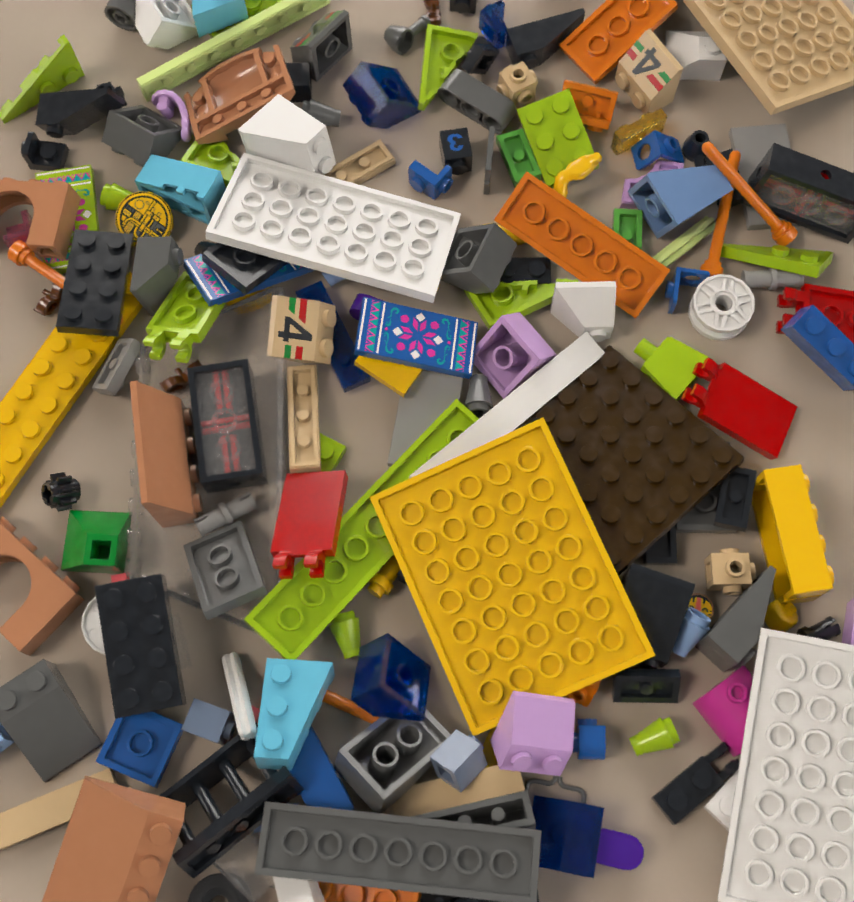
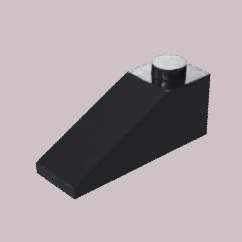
M584 8L508 28L506 31L505 47L512 64L516 65L524 61L530 70L544 63L560 49L559 44L584 22Z
M109 88L40 93L35 125L46 131V134L53 138L76 135L108 116L109 110L123 107L125 100Z

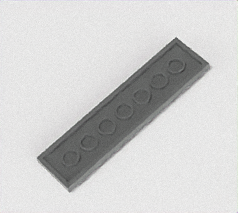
M265 801L254 874L500 902H537L541 830Z

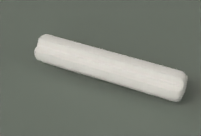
M231 652L230 654L223 655L222 664L238 734L242 740L247 741L256 737L257 727L240 657L237 652Z

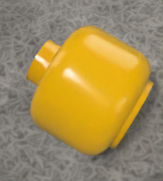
M776 599L768 605L764 621L771 630L787 632L798 623L797 609L792 603L780 604L779 600Z

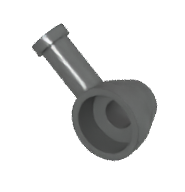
M422 15L410 27L390 25L384 33V40L395 53L404 55L410 50L414 37L426 29L427 24H431V21L426 15Z

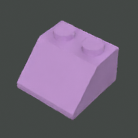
M520 312L502 315L475 346L474 365L483 375L487 376L488 381L504 399L556 357L557 354Z
M513 691L490 740L499 769L561 776L573 752L576 704L574 699Z

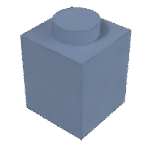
M194 698L181 730L224 745L226 739L230 740L236 729V721H234V713Z
M457 729L430 756L437 777L461 793L487 766L482 743L475 736H467Z

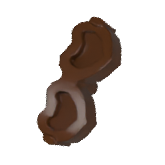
M424 0V6L428 10L426 16L430 19L431 25L440 26L442 21L439 0Z
M54 283L51 292L44 289L42 294L46 296L40 299L33 310L43 316L50 315L58 307L63 289Z
M197 359L195 362H193L192 364H190L187 368L197 367V366H203V365H202L201 362ZM179 367L176 368L175 372L178 376L169 377L160 382L159 385L163 391L173 394L184 389L189 384L187 368L184 372Z

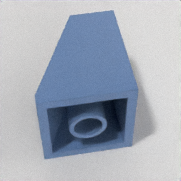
M715 165L653 171L644 176L627 192L637 208L643 210L644 219L658 239L732 191L733 188L729 180Z

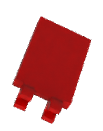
M805 283L800 290L785 287L783 295L779 294L777 296V307H795V314L800 308L814 305L854 344V291ZM786 313L782 315V321L778 320L776 322L777 334H784L781 331L782 327L794 315Z
M708 357L704 363H696L692 374L710 382L708 389L706 390V388L697 383L693 389L686 388L681 399L700 408L697 414L698 418L769 460L777 459L798 406L725 362L718 365Z
M345 470L286 473L270 550L274 557L272 566L274 569H280L278 575L280 579H293L295 558H304L303 565L305 568H310L309 576L311 578H324L325 559L336 554L348 483V475Z

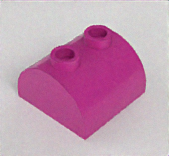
M741 665L692 703L718 738L728 746V750L733 757L741 754L753 675L745 665Z

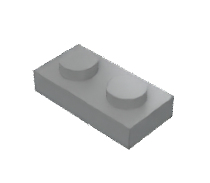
M119 338L92 389L100 394L116 395L123 388L128 371L138 361L139 351L143 344L134 338Z

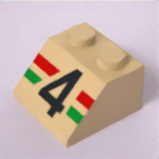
M648 29L619 60L615 80L618 87L625 90L630 96L633 105L640 109L647 117L673 102L683 67L652 30Z
M273 295L267 356L298 363L330 365L334 350L332 341L336 324V306L316 300Z

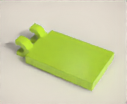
M183 271L145 328L148 335L142 342L144 346L152 347L149 353L150 359L161 360L166 351V343H169L171 349H178V353L175 356L176 362L188 363L192 355L193 342L202 343L226 302L209 307L188 273Z

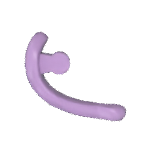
M157 90L151 98L153 105L157 106L160 113L167 119H171L174 116V107L179 108L182 126L181 138L184 142H189L192 139L191 122L185 103L173 91Z

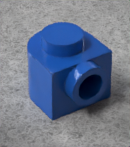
M577 719L578 726H576L573 738V752L577 753V759L605 760L606 726H598L597 719Z

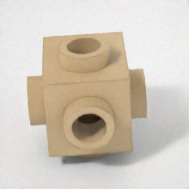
M524 61L516 65H509L499 72V81L496 86L497 92L513 101L519 109L534 102L538 79L535 72L529 70Z
M737 548L721 549L719 553H710L704 560L707 591H723V595L729 596L740 595L743 593L742 590L747 589L752 584V581L755 580V565L753 562H750L749 553H739Z

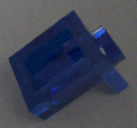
M503 0L486 5L480 10L479 30L497 49L504 47L507 26L503 20L505 11Z

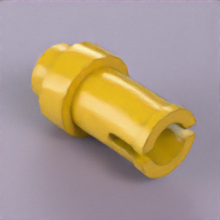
M395 555L369 581L370 585L367 587V590L379 599L384 594L388 595L394 587L392 583L400 571Z

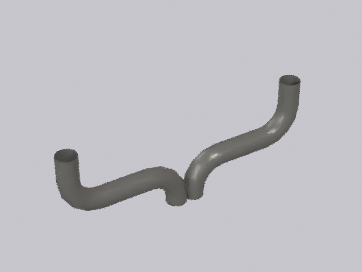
M553 775L550 781L532 778L525 784V790L529 793V787L533 783L551 786L558 780L561 788L579 792L581 794V805L586 804L585 791L580 787L564 784L562 781L563 777Z

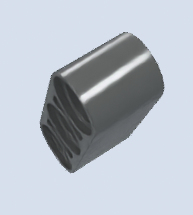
M455 69L437 91L440 99L445 104L488 130L490 126L495 127V134H501L517 115L518 108L513 101L460 69Z

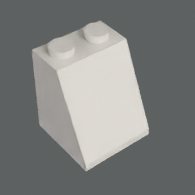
M279 94L238 129L247 154L322 175L329 173L333 166L336 165L326 125Z

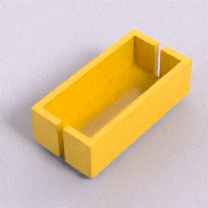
M801 464L765 469L755 480L751 503L767 568L773 566L776 569L772 585L775 600L778 599L780 604L814 601L822 596V594L833 589L834 573L831 566L827 565L824 555L826 543L823 535L818 532L816 524L818 521L817 508L814 504H811L808 493L810 491L809 478L807 474H803Z

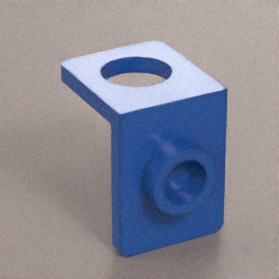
M656 130L631 147L636 169L640 171L660 157L672 162H684L679 141ZM649 144L651 147L650 155L645 160H642L640 157L641 150L645 145Z
M676 267L671 281H667L665 288V298H669L668 314H672L676 307L679 285L698 287L701 282L710 276L709 271ZM687 276H697V277H699L700 279H698V280H689V279H686L685 277H687Z

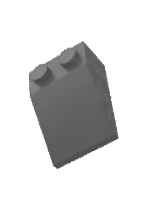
M773 566L768 567L752 581V584L738 596L710 627L707 634L695 645L722 672L731 667L737 670L741 665L744 666L757 652L753 646L759 641L760 629L763 628L776 569Z
M42 659L0 687V723L44 782L49 781L102 745L56 664Z
M410 693L339 749L334 769L374 813L382 814L399 800L433 765L430 756L451 734Z

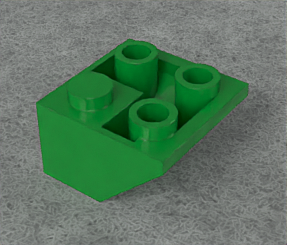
M70 510L61 571L124 573L132 514L125 512Z

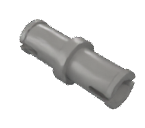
M768 268V270L761 271L743 270L741 280L749 288L776 290L777 287H802L804 275Z
M248 491L246 494L226 504L224 502L217 504L218 508L193 520L203 537L225 524L228 526L233 524V520L253 510H257L258 507L253 496Z

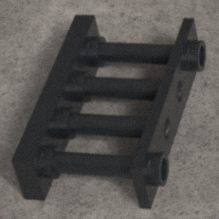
M239 734L236 735L172 787L159 795L186 803L185 809L198 799L211 822V825L197 836H194L184 818L178 836L183 847L172 856L177 865L193 879L262 824L265 801L287 804L304 790L300 782L284 765L278 771L276 769H260L267 780L250 793L236 768L251 756L254 759L256 737L244 741ZM225 778L239 802L222 814L209 790Z

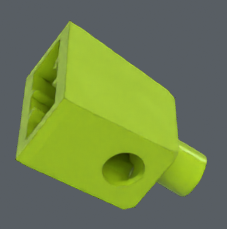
M667 337L658 348L643 338L633 351L645 360L641 371L677 401L681 399L685 389L690 388L699 378L692 374L696 363H704L705 359L708 358V356L672 337Z

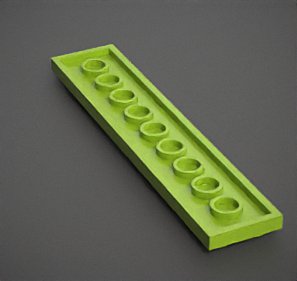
M456 398L344 514L341 519L336 554L325 559L324 578H311L309 576L310 568L304 567V558H302L294 566L293 579H282L244 618V622L284 659L296 660L394 555L370 500V496L409 479L408 477L479 418Z

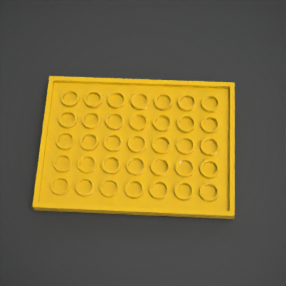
M544 417L370 496L376 514L473 736L498 725L513 691L563 697L656 656Z

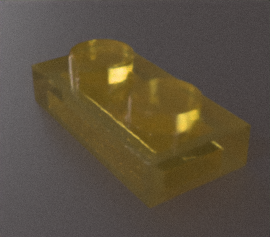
M661 108L653 113H645L637 121L629 125L624 124L614 132L611 149L617 156L631 149L634 144L652 131L656 130L662 133L668 116Z

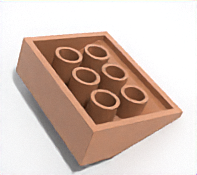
M130 381L141 504L162 528L195 523L193 519L199 517L198 512L203 511L201 495L200 493L196 494L195 483H198L200 478L198 467L196 464L193 465L192 454H196V443L194 436L189 434V426H193L191 409L186 408L179 397L138 381Z
M85 776L42 902H155L184 822L186 803Z

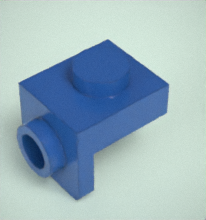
M414 160L408 167L409 183L412 188L419 193H425L433 200H436L441 193L445 194L452 186V167L448 164L438 175L417 160Z

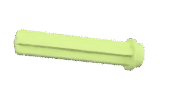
M705 216L652 258L668 267L714 231V218Z

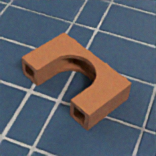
M8 177L0 179V216L14 206L32 205L34 214L26 245L39 257L66 259L81 197L72 186L64 181L51 183L42 182L37 179H29L28 181H19Z
M2 516L0 518V565L7 562L24 563L31 576V589L24 604L0 628V633L17 650L31 656L85 599L77 593L81 587L68 576L62 579L56 573L59 567L47 556L40 559L34 553L38 548L25 536L19 539L14 535L13 532L17 528Z

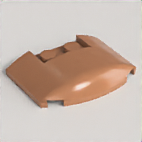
M273 45V52H262L259 47L226 60L198 80L201 87L192 97L188 91L186 92L184 100L195 140L198 144L229 140L228 133L240 128L278 94L288 101L292 99L296 91L279 45Z

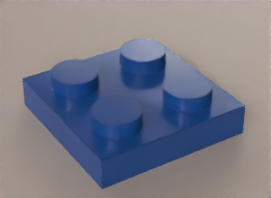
M155 712L117 718L95 762L154 788H158L183 733V730H181L183 724Z

